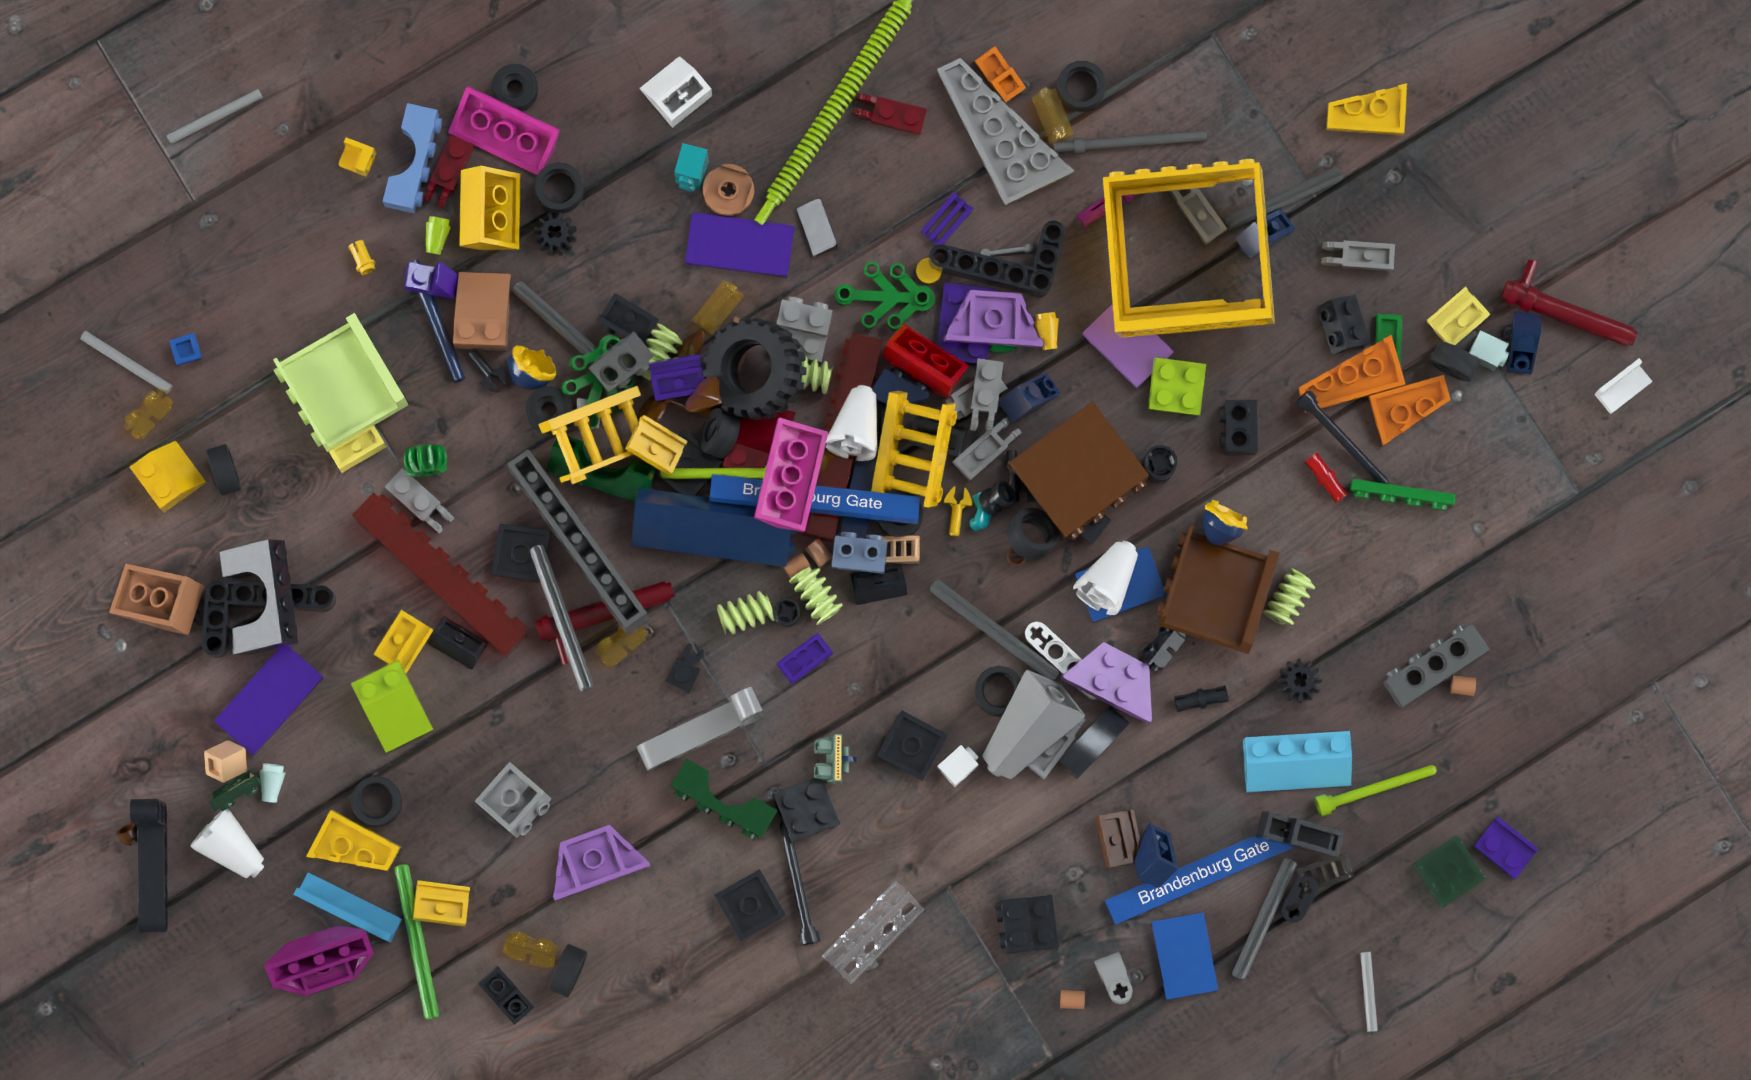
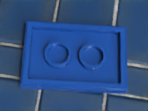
M1148 546L1136 551L1138 557L1122 607L1117 614L1167 595L1164 592V586ZM1088 569L1075 573L1076 579L1078 580ZM1087 605L1093 623L1113 616L1106 614L1107 609L1101 607L1097 611Z
M1204 912L1151 922L1166 1000L1218 991Z

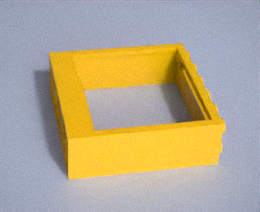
M1254 159L1239 160V164L1228 165V162L1222 161L1213 163V167L1202 168V164L1187 165V169L1176 170V167L1170 166L1161 168V172L1151 173L1150 169L1135 170V174L1125 175V172L1118 171L1109 173V177H1103L1115 333L1120 338L1275 324L1263 170L1259 162L1254 163ZM1254 180L1264 300L1252 299L1245 300L1244 302L1227 303L1220 299L1130 308L1121 196L1214 187L1217 183Z

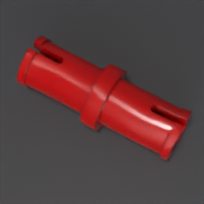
M1318 452L1304 462L1317 477V483L1320 486H1324L1335 503L1349 494L1336 478L1334 469L1332 471L1329 469Z

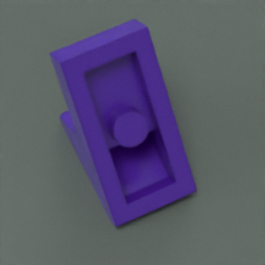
M409 262L406 268L404 289L454 300L458 274L442 262H438L435 267Z

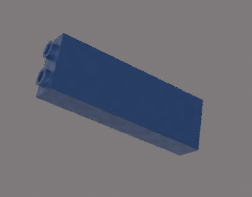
M644 488L638 489L631 546L786 567L788 557L793 558L795 542H790L791 535L796 536V531L777 528L755 519V506L710 502L709 497Z

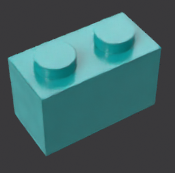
M682 143L674 171L676 184H679V188L694 192V189L701 190L709 163L707 149Z

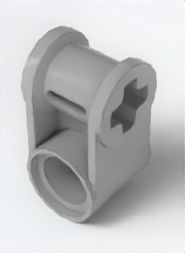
M1119 951L1095 960L1096 969L1110 999L1119 1005L1127 1003L1131 999L1133 990ZM1117 985H1120L1121 988H1127L1128 991L1125 992V998L1121 999L1119 995L1115 996L1113 994L1116 991Z

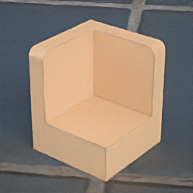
M225 741L204 751L206 775L224 783L247 771L246 749L231 741Z

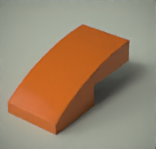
M996 46L973 61L1004 103L1026 89L1014 69L1009 67Z

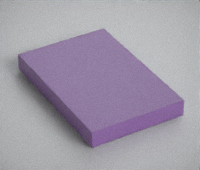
M1113 304L1082 333L1136 389L1152 375L1155 357L1168 359L1174 352L1157 335L1120 338L1115 333Z

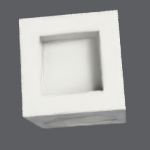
M960 745L938 765L937 769L956 787L978 767L979 764L976 762L978 756L970 747L964 749Z

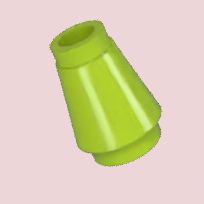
M429 216V222H426L425 252L441 255V250L451 229L449 226L450 220Z

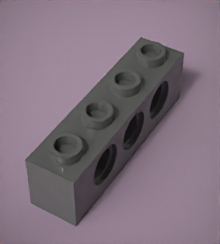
M1464 624L1451 631L1453 637L1444 642L1442 638L1429 646L1430 652L1424 656L1419 652L1407 660L1410 664L1402 670L1398 666L1386 674L1388 679L1383 684L1400 709L1490 650L1473 624L1467 628ZM1451 644H1458L1462 647V656L1456 657L1450 652ZM1430 658H1437L1441 662V669L1439 671H1434L1429 667L1428 662ZM1409 672L1418 674L1420 678L1418 685H1411L1407 681V674Z

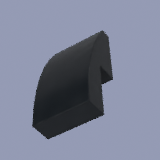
M499 966L494 968L478 983L514 1025L534 1008Z

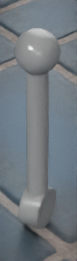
M1028 243L1024 247L993 251L983 249L980 254L994 256L1017 252L1032 253L1034 246Z

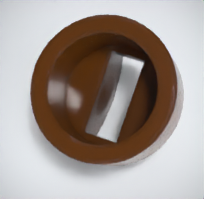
M1011 547L1008 548L1006 559L1011 565L1021 566L1026 562L1027 559L1022 556L1010 558L1009 554L1016 552Z
M132 823L123 826L116 832L121 843L126 846H132L130 842L132 840H135L136 843L138 842V829Z

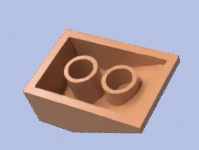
M459 272L453 335L455 349L507 351L511 274Z
M125 564L109 613L163 630L189 635L205 586L186 576Z

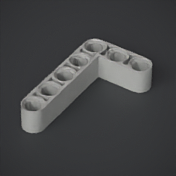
M753 688L743 689L730 697L731 702L638 745V752L647 771L660 767L764 717L763 709Z

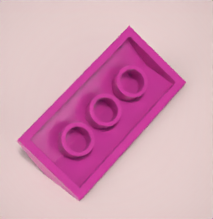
M467 86L448 133L538 175L546 167L555 149L560 129Z
M778 418L754 515L755 519L777 528L805 532L828 431Z

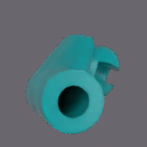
M981 492L971 497L977 508L975 517L970 519L969 523L974 531L984 530L992 516L985 512L980 504L979 496Z

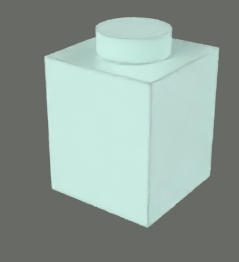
M1480 330L1469 353L1479 360L1480 365L1495 371L1498 365L1503 367L1508 358L1509 352L1505 351L1508 343Z

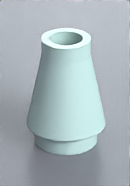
M263 764L262 770H260L261 801L277 802L286 774L283 772V765Z

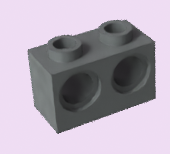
M633 331L599 356L589 369L609 392L616 386L619 389L623 388L631 381L630 376L634 373L639 376L650 367L648 362L654 355ZM629 354H631L632 356H634V358H635L636 360L632 359V358L629 356ZM611 368H614L617 373L613 372Z

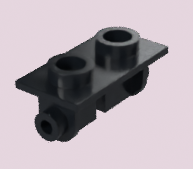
M1161 626L1158 636L1143 649V655L1139 661L1148 664L1149 668L1155 673L1159 670L1162 671L1173 657L1166 651L1167 648L1170 647L1176 652L1187 639V634Z

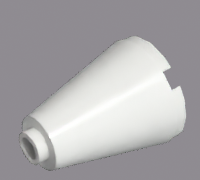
M859 385L857 388L851 389L827 436L826 448L831 453L848 459L849 455L857 456L856 461H868L875 458L877 452L876 394L870 387Z
M1128 541L1116 542L1076 581L1073 589H1078L1076 595L1093 609L1099 611L1102 607L1108 610L1106 614L1116 615L1122 607L1138 557L1135 546Z
M226 807L214 817L210 824L204 827L193 840L192 845H190L195 851L244 878H248L250 875L254 878L264 868V865L261 864L264 858L231 811Z

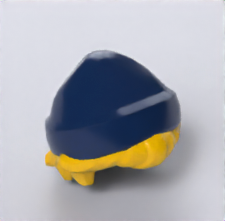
M517 345L513 348L512 354L507 361L513 383L522 389L533 390L542 388L551 380H554L556 375L555 364L550 356L546 357L544 350H529L524 346Z
M1212 500L1205 505V511L1202 515L1203 530L1211 544L1223 545L1240 538L1243 532L1247 531V517H1242L1241 514L1220 504L1218 505L1219 501Z

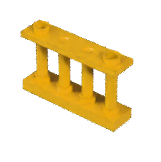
M638 386L538 424L542 434L551 431L553 435H556L570 474L560 477L561 483L571 480L572 484L587 479L586 473L633 455V453L625 452L610 416V413H612L610 407L618 405L619 409L623 410L631 433H633L639 423L632 404H634L632 399L641 396ZM595 413L597 418L600 417L615 455L603 461L588 425L590 421L588 416ZM574 422L575 427L578 426L593 464L583 469H580L565 432L567 430L566 425Z
M889 392L871 492L890 493L892 489L924 496V507L937 506L943 495L941 482L951 428L957 419L956 404H942V409L938 410L909 403L907 392ZM909 413L939 420L937 436L904 428L902 425L903 416ZM907 439L935 446L932 461L899 454L897 450L899 440ZM900 464L930 471L928 485L923 486L895 479L893 476L894 466Z

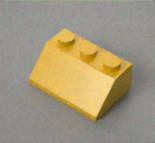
M486 166L461 170L460 246L477 250H519L520 174Z

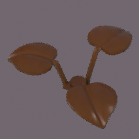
M701 329L682 341L683 344L677 346L676 350L678 352L674 353L673 358L699 354L704 344V331ZM715 376L704 379L697 386L696 391L688 398L686 404L670 398L655 401V395L651 396L639 409L636 416L638 422L643 415L658 422L664 414L667 404L681 407L692 414L697 412L706 419L711 411L721 407L717 405L722 403L719 394V380Z

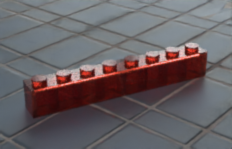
M852 332L851 339L845 340L843 354H847L845 364L840 363L836 378L841 379L839 389H833L830 403L835 405L833 413H827L824 428L828 429V434L851 389L857 388L859 385L868 386L872 389L883 344L882 339ZM825 445L816 486L847 489L855 456L849 455L848 459L842 458L827 450ZM809 512L803 536L834 543L840 516Z
M373 492L352 514L354 519L507 658L528 636L524 631L527 626L516 616L511 619L505 614L507 608L499 600L495 599L492 602L486 596L488 593L486 588L478 581L473 584L466 577L469 573L462 566L457 564L454 567L448 561L450 556L440 546L435 549L428 543L431 538L421 529L416 532L410 526L412 521L403 512L396 514L391 509L393 503L383 494L378 497Z

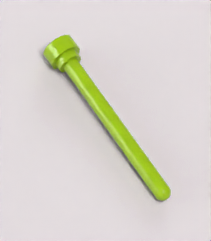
M766 466L765 468H675L670 475L660 471V476L663 479H712V474L742 478H764Z
M1429 765L1334 797L1323 794L1315 797V804L1319 815L1323 817L1332 814V811L1336 810L1337 806L1432 776L1437 770L1435 766Z

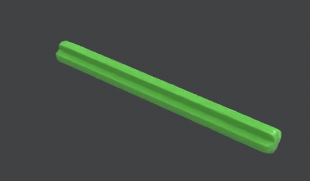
M402 864L395 867V874L425 1018L429 1020L439 1017V1011L420 921L412 920L415 894L410 869L407 864Z

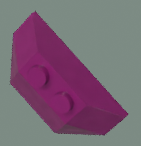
M337 925L287 942L264 963V967L273 988H281L288 992L307 996L356 979L374 952L365 929Z

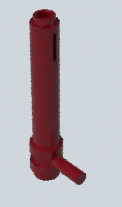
M1528 260L1521 282L1507 280L1500 299L1505 300L1508 305H1518L1524 311L1537 312L1624 346L1628 344L1633 346L1638 331H1635L1634 327L1539 292L1538 288L1530 286L1538 264L1534 260Z
M665 581L632 591L644 609L671 601L670 598L675 597L671 582L665 583ZM603 601L567 611L574 631L614 619V616ZM548 615L540 617L541 620L535 621L540 640H548V642L555 640L562 665L570 663L554 617H548Z

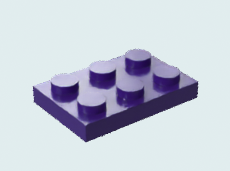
M945 282L937 345L964 363L977 365L978 359L987 360L989 344L947 342L943 340L970 290L996 292V289Z

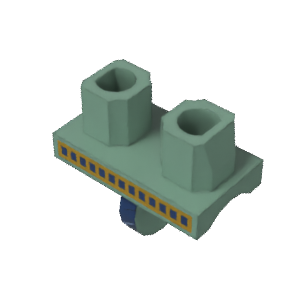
M834 734L827 738L815 740V754H826V763L815 764L814 778L826 780V784L834 785L835 782H841L842 773H849V764L857 763V757L849 756V747H842V734Z

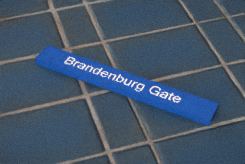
M712 474L709 501L757 507L763 480ZM816 486L810 512L917 524L920 497Z
M1255 835L1177 869L1159 889L1150 884H1142L1105 900L1114 924L1117 925L1294 847L1257 838Z

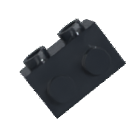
M617 293L613 294L602 315H599L597 318L602 323L600 327L613 335L616 331L623 335L624 338L634 331L644 344H646V340L651 336L652 330L655 329L656 323L660 320Z
M1356 295L1334 298L1318 306L1319 317L1322 321L1332 355L1344 350L1371 344Z

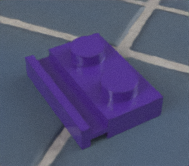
M700 353L649 362L655 401L691 395L704 380Z
M1498 816L1473 846L1513 879L1518 877L1539 850Z

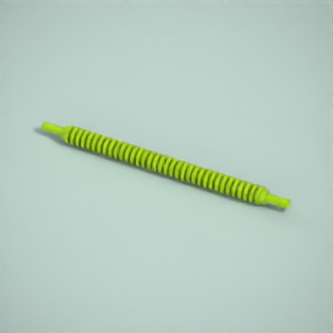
M913 0L893 2L889 12L881 20L882 23H879L877 26L879 29H875L874 34L866 42L867 45H864L863 50L860 51V56H857L856 61L852 63L853 67L848 69V72L844 75L845 78H842L841 83L838 84V89L834 90L833 93L835 95L832 94L830 96L831 100L826 102V105L822 108L823 111H820L819 116L816 117V122L812 123L811 126L813 128L810 127L808 129V133L800 141L801 144H798L796 147L798 150L795 149L793 151L794 155H791L789 157L790 161H787L785 163L786 166H783V172H779V177L775 178L774 181L776 183H772L771 188L767 190V201L754 221L763 225L775 206L785 202L786 199L784 197H788L789 192L793 190L792 186L797 184L795 180L799 181L801 178L799 175H803L804 170L808 167L807 164L812 162L810 158L814 159L816 156L814 153H818L819 148L823 145L822 142L826 141L825 136L828 137L830 135L829 131L834 129L832 125L835 126L838 123L837 120H840L841 115L844 114V109H847L849 106L847 103L850 104L852 102L851 98L856 96V93L860 90L859 87H862L863 82L866 81V76L870 75V71L874 69V65L882 57L881 54H884L885 49L888 48V43H891L892 38L896 36L895 32L900 30V27L904 24L903 21H906L907 16L911 14L910 9Z

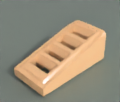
M883 536L882 541L891 543L890 557H886V564H919L920 536ZM896 543H901V556H896ZM906 543H911V556H906Z

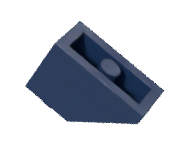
M1281 209L1266 215L1268 244L1270 248L1292 233L1296 228ZM1256 220L1235 238L1240 244L1241 250L1250 259L1260 254Z
M1151 823L1146 827L1134 860L1138 879L1144 884H1150L1159 889L1178 869L1171 834Z

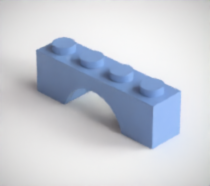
M407 103L401 129L403 134L414 142L416 154L412 165L405 172L388 178L383 197L385 207L414 214L416 208L421 207L424 192H421L423 182L427 183L430 168L427 167L428 160L434 157L436 143H433L435 133H440L442 119L439 118L438 110Z

